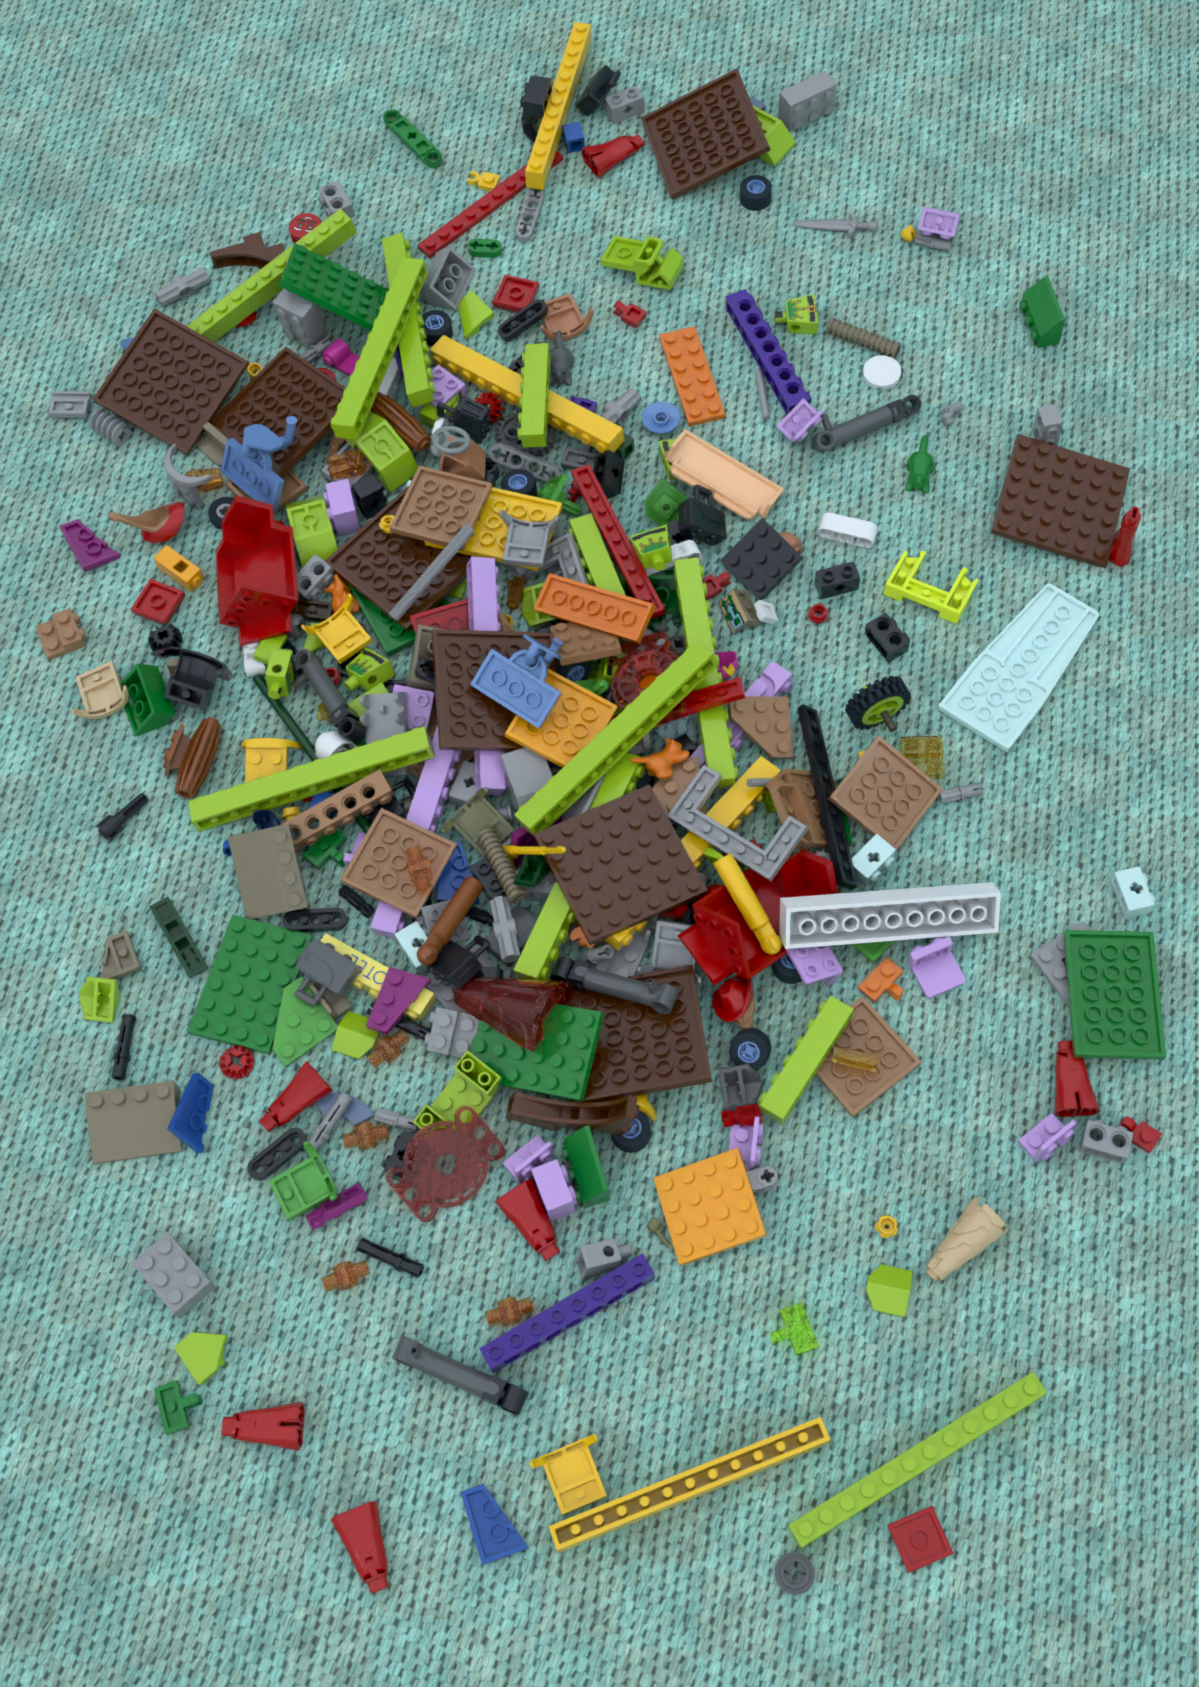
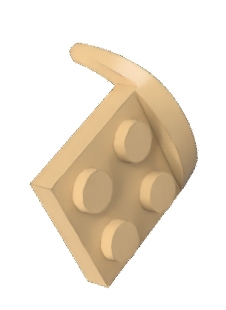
M113 661L76 676L85 710L73 708L71 709L72 714L84 719H100L118 712L127 704L129 699L128 689L126 685L122 688Z

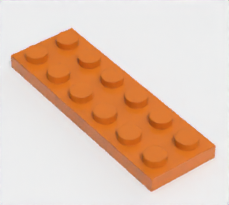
M693 326L659 334V340L688 426L726 418L696 327Z
M551 573L548 574L534 606V610L537 613L614 635L638 644L642 640L655 609L652 603Z

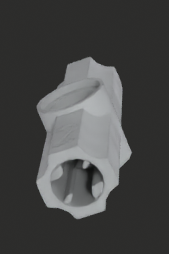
M201 268L187 276L178 275L174 277L170 285L158 290L154 294L161 307H164L179 298L185 300L187 297H191L194 290L210 283V279L204 268Z
M629 388L616 401L611 400L606 405L601 417L616 425H621L622 421L628 418L629 412L642 401L638 391L634 388Z
M497 896L490 900L494 918L493 928L495 937L499 943L502 961L508 963L515 962L519 959L520 952L517 942L518 933L514 917L512 918L510 901L508 897Z

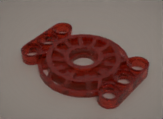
M659 631L644 636L640 644L632 641L620 644L621 652H627L623 658H617V655L612 656L615 663L619 666L612 678L611 693L621 710L625 709L621 702L624 701L626 705L631 704L646 689L640 687L644 677L648 675H656L658 677L672 662L679 658L676 653L668 650L671 642L665 632ZM659 639H666L662 645H656ZM641 645H645V646H646V648H645L643 651H641V652H637V651H636V649H637L639 646H641ZM684 700L679 702L682 705L679 710H671L656 725L683 716L687 711Z
M460 1106L455 1111V1121H438L418 1131L406 1148L403 1168L394 1166L386 1172L385 1178L389 1186L422 1222H430L434 1219L436 1207H454L472 1198L482 1187L486 1179L489 1167L488 1160L497 1161L504 1155L505 1149L503 1144L476 1111L469 1106ZM469 1110L471 1119L465 1123L461 1122V1112ZM446 1125L445 1128H438L433 1130L434 1127ZM478 1127L485 1129V1136L482 1139L474 1137V1131ZM428 1131V1133L425 1134L424 1136H422V1137L420 1138V1140L417 1142V1140L419 1139V1137H420L422 1134H424L425 1132ZM492 1144L499 1146V1152L495 1156L488 1154V1148ZM413 1145H415V1147L413 1148L412 1153H411V1158L408 1159V1158H409L410 1151H411ZM445 1153L452 1154L457 1163L455 1170L448 1175H442L436 1169V1160ZM480 1168H482V1176L479 1182L477 1183L476 1180L479 1176ZM400 1171L403 1176L402 1180L396 1184L392 1183V1173ZM472 1186H475L468 1195L463 1196ZM409 1188H414L417 1191V1195L413 1200L405 1198V1192ZM459 1198L457 1201L445 1203L446 1199ZM423 1205H429L431 1208V1213L427 1217H421L419 1214V1210Z

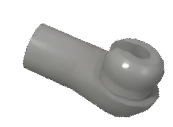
M960 401L943 409L941 419L945 425L953 423L954 418L952 416L963 410Z

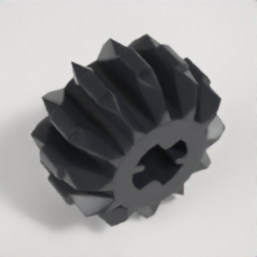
M163 622L162 627L155 625L156 630L150 631L148 642L152 651L164 647L181 648L183 637L180 630L175 628L172 623L167 626Z

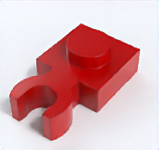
M758 1103L736 1107V1111L724 1110L721 1112L724 1127H731L737 1123L740 1124V1127L753 1126L755 1117H759V1123H762Z

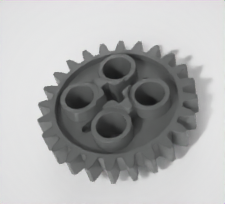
M516 410V415L509 413V418L503 416V421H498L495 431L496 443L500 442L531 455H539L543 457L544 452L550 453V449H553L554 444H556L557 430L547 423L546 447L523 448L522 440H518L517 433L518 428H521L518 419L520 412Z

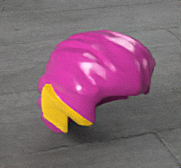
M735 651L714 653L718 654L719 657L717 672H721L722 682L732 677L738 668L737 652Z

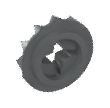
M789 1553L778 1561L775 1568V1578L783 1591L792 1595L802 1594L813 1584L815 1577L814 1567L806 1556L800 1553ZM795 1563H797L798 1572L806 1576L797 1577L795 1584L792 1585V1577L784 1573V1571H792Z

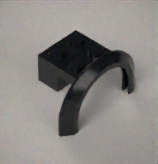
M531 75L529 82L525 84V95L521 97L520 106L523 107L521 124L525 135L535 143L538 133L532 129L531 117L543 118L552 91L551 78Z
M164 647L150 654L159 658L166 656L179 657L174 676L169 678L164 697L200 710L209 707L217 678L226 681L233 678V674L223 662L200 652L178 647Z

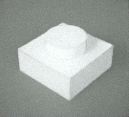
M758 600L754 604L756 615L760 621L774 624L778 621L772 603Z

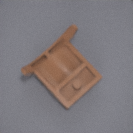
M571 293L546 301L548 314L541 319L544 326L541 325L540 328L544 335L552 341H555L557 330L561 331L563 341L570 340L579 336L588 328L592 321L593 309H589L588 314L583 319Z

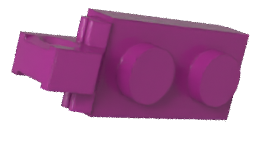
M357 1183L340 1192L336 1200L331 1202L329 1199L319 1204L320 1208L305 1216L310 1227L314 1230L322 1227L324 1223L332 1218L340 1217L343 1212L350 1208L358 1207L368 1197L361 1184Z

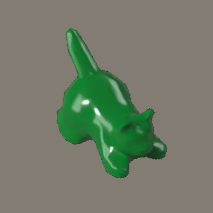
M926 435L921 439L919 451L912 453L907 460L906 468L910 471L905 485L907 492L915 489L922 490L925 494L929 493V474L935 470V462L933 456L927 453L928 438Z

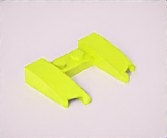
M905 550L887 580L883 594L901 602L905 597L940 611V618L958 624L979 580L975 579L974 582H971L965 577L968 569L963 567L949 593L918 581L914 577L926 556V552L920 551L919 558L907 557L908 552Z

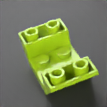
M753 106L771 151L761 155L760 159L775 167L793 148L796 142L781 120Z
M373 412L368 414L358 440L345 439L353 449L358 447L379 473L378 480L381 481L389 494L413 478L418 469L408 446L386 419Z
M323 495L286 504V511L290 526L293 527V537L302 568L314 554L325 561L338 550Z
M468 1050L454 1066V1069L457 1070L456 1074L431 1106L426 1104L413 1121L415 1125L445 1149H449L472 1128L495 1097L502 1079L500 1075Z

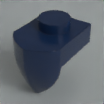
M255 810L253 813V821L258 830L281 825L276 814L269 810Z

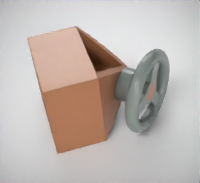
M444 426L434 431L431 441L433 446L440 451V471L481 481L485 479L486 452L470 438L465 430L455 426ZM449 432L458 433L462 435L464 438L455 437L454 435H451ZM440 434H443L445 437V442L442 445L437 441Z

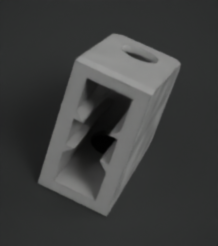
M612 1238L580 1246L575 1260L583 1281L615 1270L619 1267L621 1259L631 1257L632 1254L628 1243L617 1246L615 1239Z

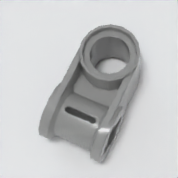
M764 1166L747 1170L755 1196L772 1191L778 1186V1174L773 1167ZM765 1175H769L771 1182L767 1183Z

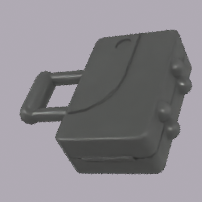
M516 905L511 910L516 924L517 942L521 955L538 917L526 907L523 908L521 905ZM491 928L489 934L485 937L491 943V946L486 950L509 968L515 962L508 963L502 961L499 943L496 940L494 928Z
M315 938L311 943L309 942L297 960L296 968L307 976L298 990H296L295 996L311 1007L317 1005L327 989L340 997H344L361 972V968L352 962V957L348 954L341 955L335 951V947L331 943L324 944ZM311 979L323 985L315 998L303 991Z

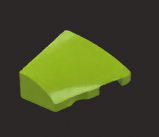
M472 290L464 296L458 305L466 340L480 332V326L494 318V312Z

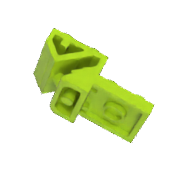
M614 236L600 260L601 266L635 272L637 284L667 290L672 289L684 267L683 257L673 247L660 256L659 253L663 247V241L660 238L647 236L645 241Z

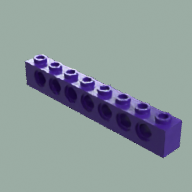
M746 289L726 296L725 308L759 368L762 370L786 415L803 398L810 404L812 400L809 392L803 388L801 378L796 376L793 364H789L786 352L779 347L777 337L772 335L769 323L764 321L761 309H757L754 297L749 295Z
M642 1253L479 1349L494 1374L655 1280V1273Z

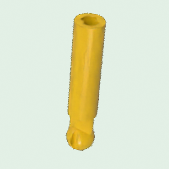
M732 853L712 863L750 930H753L762 950L769 955L779 952L782 948V941L771 926L770 919Z

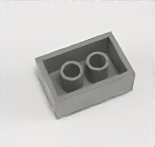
M824 71L779 92V120L784 123L790 132L801 128L809 122H814L824 115L831 114L835 111L837 84Z
M283 288L273 301V305L280 319V324L284 329L285 336L292 341L294 339L299 341L305 348L317 344L328 335L318 305Z
M168 1232L132 1262V1265L179 1319L216 1288Z

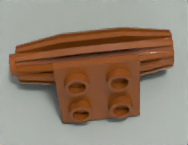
M378 392L370 409L371 412L386 419L410 451L413 449L417 452L428 450L431 445V437L418 420L399 403Z
M212 717L201 721L191 739L184 734L185 725L180 724L178 731L174 730L172 734L170 748L167 747L163 763V768H166L165 776L169 777L171 770L179 769L175 793L183 798H195L208 776L217 753L222 727L219 721Z

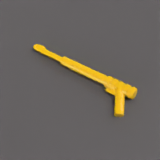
M502 845L514 870L513 858H517L518 855L563 854L567 851L562 846L547 848L545 846Z

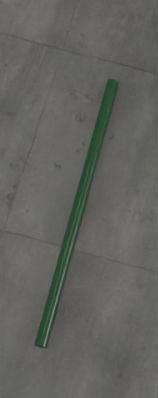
M255 675L253 682L312 762L318 759L315 747L281 701L268 696L267 682L262 675ZM342 786L333 789L336 794L345 788ZM354 800L349 802V809L355 807L356 803ZM361 814L355 818V821L363 832L367 834L371 824L365 818V815Z

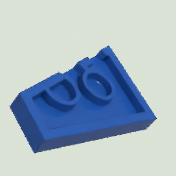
M454 842L457 844V848L438 880L437 903L450 900L466 877H471L462 842ZM479 897L476 899L473 905L480 904Z
M199 1072L192 1074L167 1129L194 1152L203 1153L202 1137L207 1130L205 1117L206 1112L210 1110L213 1084Z
M484 1484L461 1492L482 1565L529 1549Z

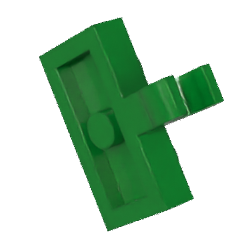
M336 830L331 835H324L318 838V842L311 845L302 856L319 870L330 858L343 868L345 865L343 861L345 855L338 851V849L347 841V838Z
M177 1380L154 1388L165 1434L170 1435L190 1428L186 1409L202 1405L201 1395L193 1393L183 1397L180 1383Z

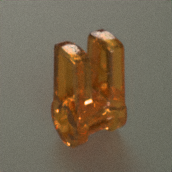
M358 449L328 457L327 463L330 477L332 479H339L365 473L366 465L363 463V453Z
M220 468L189 470L185 474V476L193 477V475L201 477L208 474L212 476L210 481L197 486L199 494L224 487Z

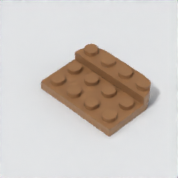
M784 769L766 783L773 800V805L779 815L781 826L788 816H791L808 827L807 832L795 849H804L806 851L810 848L825 847V849H829L811 771Z

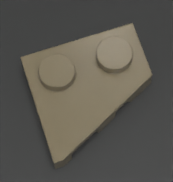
M127 930L106 938V952L102 960L103 970L101 978L119 979L141 970Z

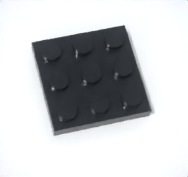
M761 518L720 561L759 600H763L800 563L803 557L771 525Z

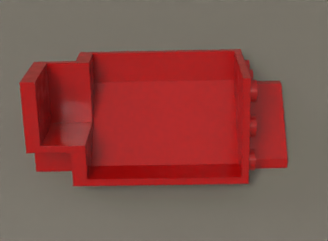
M236 495L221 520L222 540L217 546L215 554L219 624L238 628L240 647L292 632L291 611L298 602L293 527L285 526L284 522L274 520L272 504Z
M801 849L786 860L772 882L749 868L743 871L745 878L778 936L780 898L839 894L833 862L804 849ZM725 884L692 905L694 919L697 923L677 935L714 986L732 973L749 980L787 954L783 944L780 951L774 955L766 954L762 950L753 930H750Z

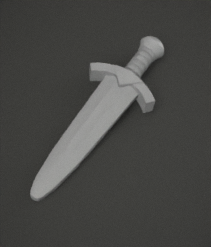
M853 212L849 214V219H815L793 222V225L799 228L846 231L847 238L849 239L854 236L857 229H866L876 232L878 229L877 221L858 223Z

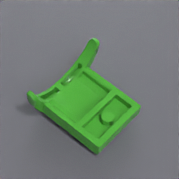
M309 1141L303 1143L310 1156L309 1159L268 1180L288 1221L329 1199L332 1202L338 1198L337 1188L326 1165Z

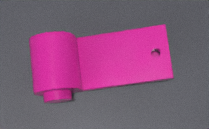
M339 338L322 354V360L326 366H332L349 376L353 374L356 362L360 358L353 354L347 343Z

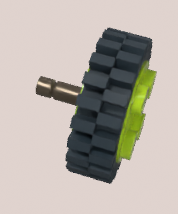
M899 676L883 677L881 681L877 679L874 681V684L871 685L869 683L859 689L860 693H855L852 696L853 698L848 700L845 711L856 729L864 730L866 728L867 730L872 725L874 727L878 726L879 723H885L890 732H894L897 729L896 724L893 722V715H899L901 713L899 710H904L906 708L905 705H908L910 703L909 700H911V693Z

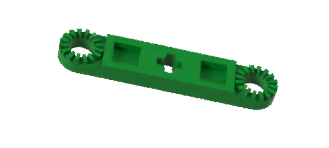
M390 109L384 112L383 119L385 125L428 167L436 168L442 164L441 152L398 110ZM390 117H396V119L394 118V120L392 119V121H391V119L389 120L388 118H390ZM432 157H437V159H435V161H434V160H433V161H432V160L430 161V158H432Z

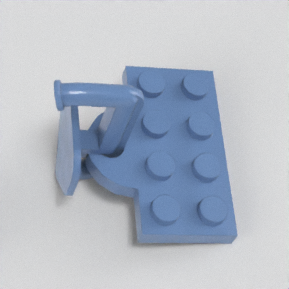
M294 416L286 418L287 428L285 436L278 437L266 426L254 424L244 428L242 445L234 438L227 440L220 472L254 500L272 504L273 513L278 511L285 481L272 471L270 453L285 449L292 444L298 421Z
M524 634L523 637L532 643L528 650H520L508 659L494 649H491L470 685L541 729L562 695V692L545 681L548 676V667L554 657L562 658L557 652L564 642L559 638H553V642L550 648L534 638Z

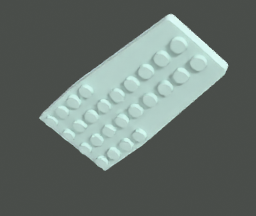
M1046 584L972 662L938 705V710L1000 749L1008 752L1045 704L1096 623L1099 612L1056 586Z

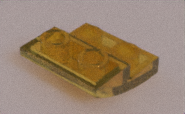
M942 735L900 737V753L931 779L945 778Z

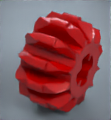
M492 391L480 393V398L476 397L474 399L486 407L490 404L488 407L490 408L491 418L489 424L491 422L497 423L498 418L503 417L500 411L505 410V407H501L504 400H498L499 394H493Z

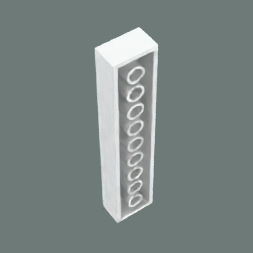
M993 882L780 898L779 937L785 949L998 933L1001 892Z

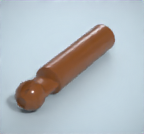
M466 877L429 931V937L417 951V959L421 964L431 965L436 962L438 953L452 938L483 890V885L477 879Z

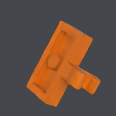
M886 957L858 986V990L873 1003L885 992L898 1001L903 996L902 992L904 990L894 983L903 974V970Z

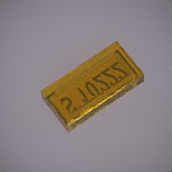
M834 1047L832 1061L835 1063L874 1072L879 1060V1056Z

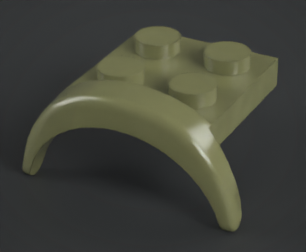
M486 787L473 795L441 828V832L446 834L454 826L484 858L486 857L485 852L477 839V835L482 830L487 828L494 829L498 839L502 842L515 829L484 797L489 792Z

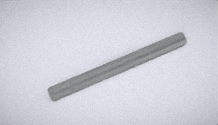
M465 524L389 612L393 619L398 621L470 538L474 533V529L470 525Z

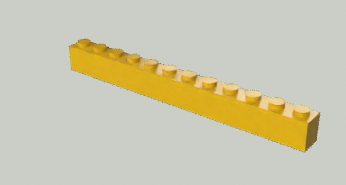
M574 22L525 170L527 188L544 190L563 132L562 125H565L592 42L591 24Z
M445 335L432 346L430 353L432 362L436 366L440 365L451 374L462 377L465 381L477 385L482 390L492 391L493 394L497 393L508 404L520 408L519 398L523 397L520 391V383L524 381L520 374ZM549 390L548 423L551 426L561 429L571 437L578 438L586 445L595 447L601 453L608 450L614 453L625 441L622 427Z
M760 756L705 815L730 830H737L742 822L741 820L745 816L749 817L755 808L754 806L758 802L762 803L769 791L767 787H748L747 780L749 778H773L781 770ZM690 831L681 840L697 871L702 865L701 862L706 858L703 854L706 848L709 847L715 850L714 846ZM647 921L604 940L619 951L623 946L627 947L631 943L633 935L637 931L641 932L647 925Z
M819 1417L550 1525L548 1527L558 1553L564 1552L826 1446L830 1443V1437L822 1418Z

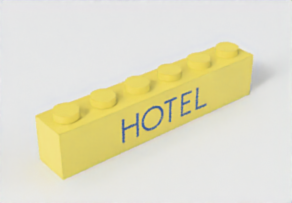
M325 933L320 940L324 944L331 943L335 947V951L341 955L348 954L352 957V962L361 968V972L352 986L358 990L363 988L369 991L368 994L372 998L377 999L389 968ZM426 988L422 990L418 995V999L414 1003L412 1002L404 1013L414 1021L416 1018L423 1021L436 1002L434 993Z

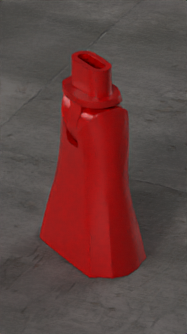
M638 134L633 137L625 135L606 143L584 147L581 154L585 164L599 178L617 164L638 152L639 148L643 147L645 143Z
M1136 506L1125 513L1121 527L1114 535L1109 561L1116 566L1123 567L1130 563L1136 531L1141 521L1140 509Z
M1072 1040L1059 1041V1050L1056 1052L1055 1115L1058 1117H1075L1098 1114L1100 1108L1088 1077L1084 1059L1074 1058Z
M306 1061L286 1088L271 1103L268 1111H264L266 1114L259 1122L270 1132L276 1126L279 1128L289 1123L303 1110L333 1092V1090Z
M534 1178L524 1181L497 1199L495 1203L515 1225L527 1243L537 1254L540 1253L545 1261L560 1253L556 1245L558 1240L555 1239L557 1238L555 1230L546 1213Z
M302 1401L281 1406L234 1413L233 1417H223L222 1436H231L232 1439L243 1442L265 1444L299 1451L303 1444L304 1404Z
M377 1501L368 1502L331 1518V1522L342 1540L357 1573L364 1584H368L370 1593L372 1594L389 1587L386 1578L389 1574Z

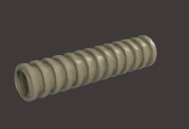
M834 317L827 326V334L832 333L833 336L838 335V338L843 337V340L848 339L849 342L854 341V344L859 343V346L870 347V350L875 349V352L878 353L880 351L881 354L885 353L888 357L891 355L893 359L897 357L901 348L900 342L895 343V340L890 341V338L884 339V336L879 337V334L874 335L873 332L869 333L868 330L863 331V328L860 327L858 329L857 326H852L850 323L847 325L845 321L842 323L840 319L836 320Z
M487 828L482 830L477 835V839L499 882H501L500 884L510 903L515 904L523 901L527 896V892L523 886L514 885V880L517 876L516 871L508 859L494 829Z

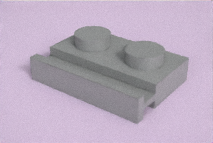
M89 391L52 392L53 398H51L49 408L50 418H88L91 398Z

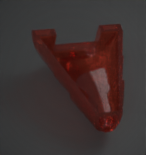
M472 977L459 990L452 988L455 1004L479 1021H484L500 1034H504L530 1051H535L544 1039L543 1021L555 1005L569 1006L573 1001L571 986L568 983L557 980Z

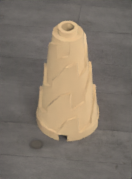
M974 1197L969 1202L941 1245L937 1248V1252L926 1264L928 1269L925 1272L935 1282L938 1279L943 1281L952 1272L957 1271L962 1265L980 1254L990 1244L1008 1232L1009 1228L1004 1227L1005 1222L987 1204L984 1203L982 1207L978 1204L980 1202L979 1198Z

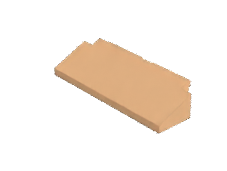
M686 429L683 430L671 445L666 456V460L672 463L669 471L673 476L691 487L698 484L711 490L712 497L716 502L746 520L752 521L756 514L766 518L784 490L781 486Z

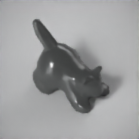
M557 330L555 347L550 349L551 372L549 386L553 387L556 383H565L566 386H571L572 378L569 367H572L574 364V356L568 348L563 346L561 331Z

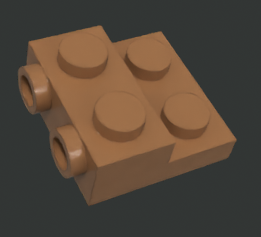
M71 608L52 614V620L35 626L48 661L86 646L84 639L87 638L83 627L79 628L78 626L81 623L77 612H72Z

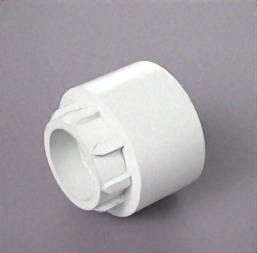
M327 731L316 740V757L323 759L335 753L351 750L356 745L341 736L338 731Z

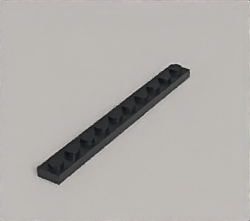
M802 704L797 708L799 722L819 803L818 807L821 812L822 825L826 834V842L831 861L833 862L837 886L854 890L858 887L841 811L828 799L835 790V785L818 712L816 709Z

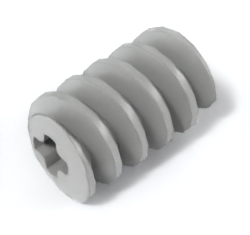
M98 408L92 414L90 428L93 431L102 435L115 446H122L129 440L131 430L127 428L126 423L105 411L104 408Z

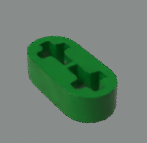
M472 239L468 242V252L473 257L497 258L502 254V244L494 239Z

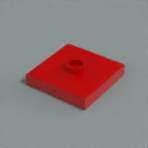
M505 274L492 302L493 307L519 312L534 301L540 287L539 282Z
M149 579L130 610L133 614L161 625L164 622L167 625L184 599L185 593L179 589Z
M933 1506L887 1525L908 1574L954 1554Z

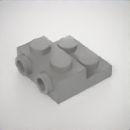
M436 1007V1011L432 1010L429 1023L433 1024L431 1033L427 1032L424 1044L428 1045L427 1050L456 1057H462L467 1050L470 1052L472 1040L477 1033L481 1016Z

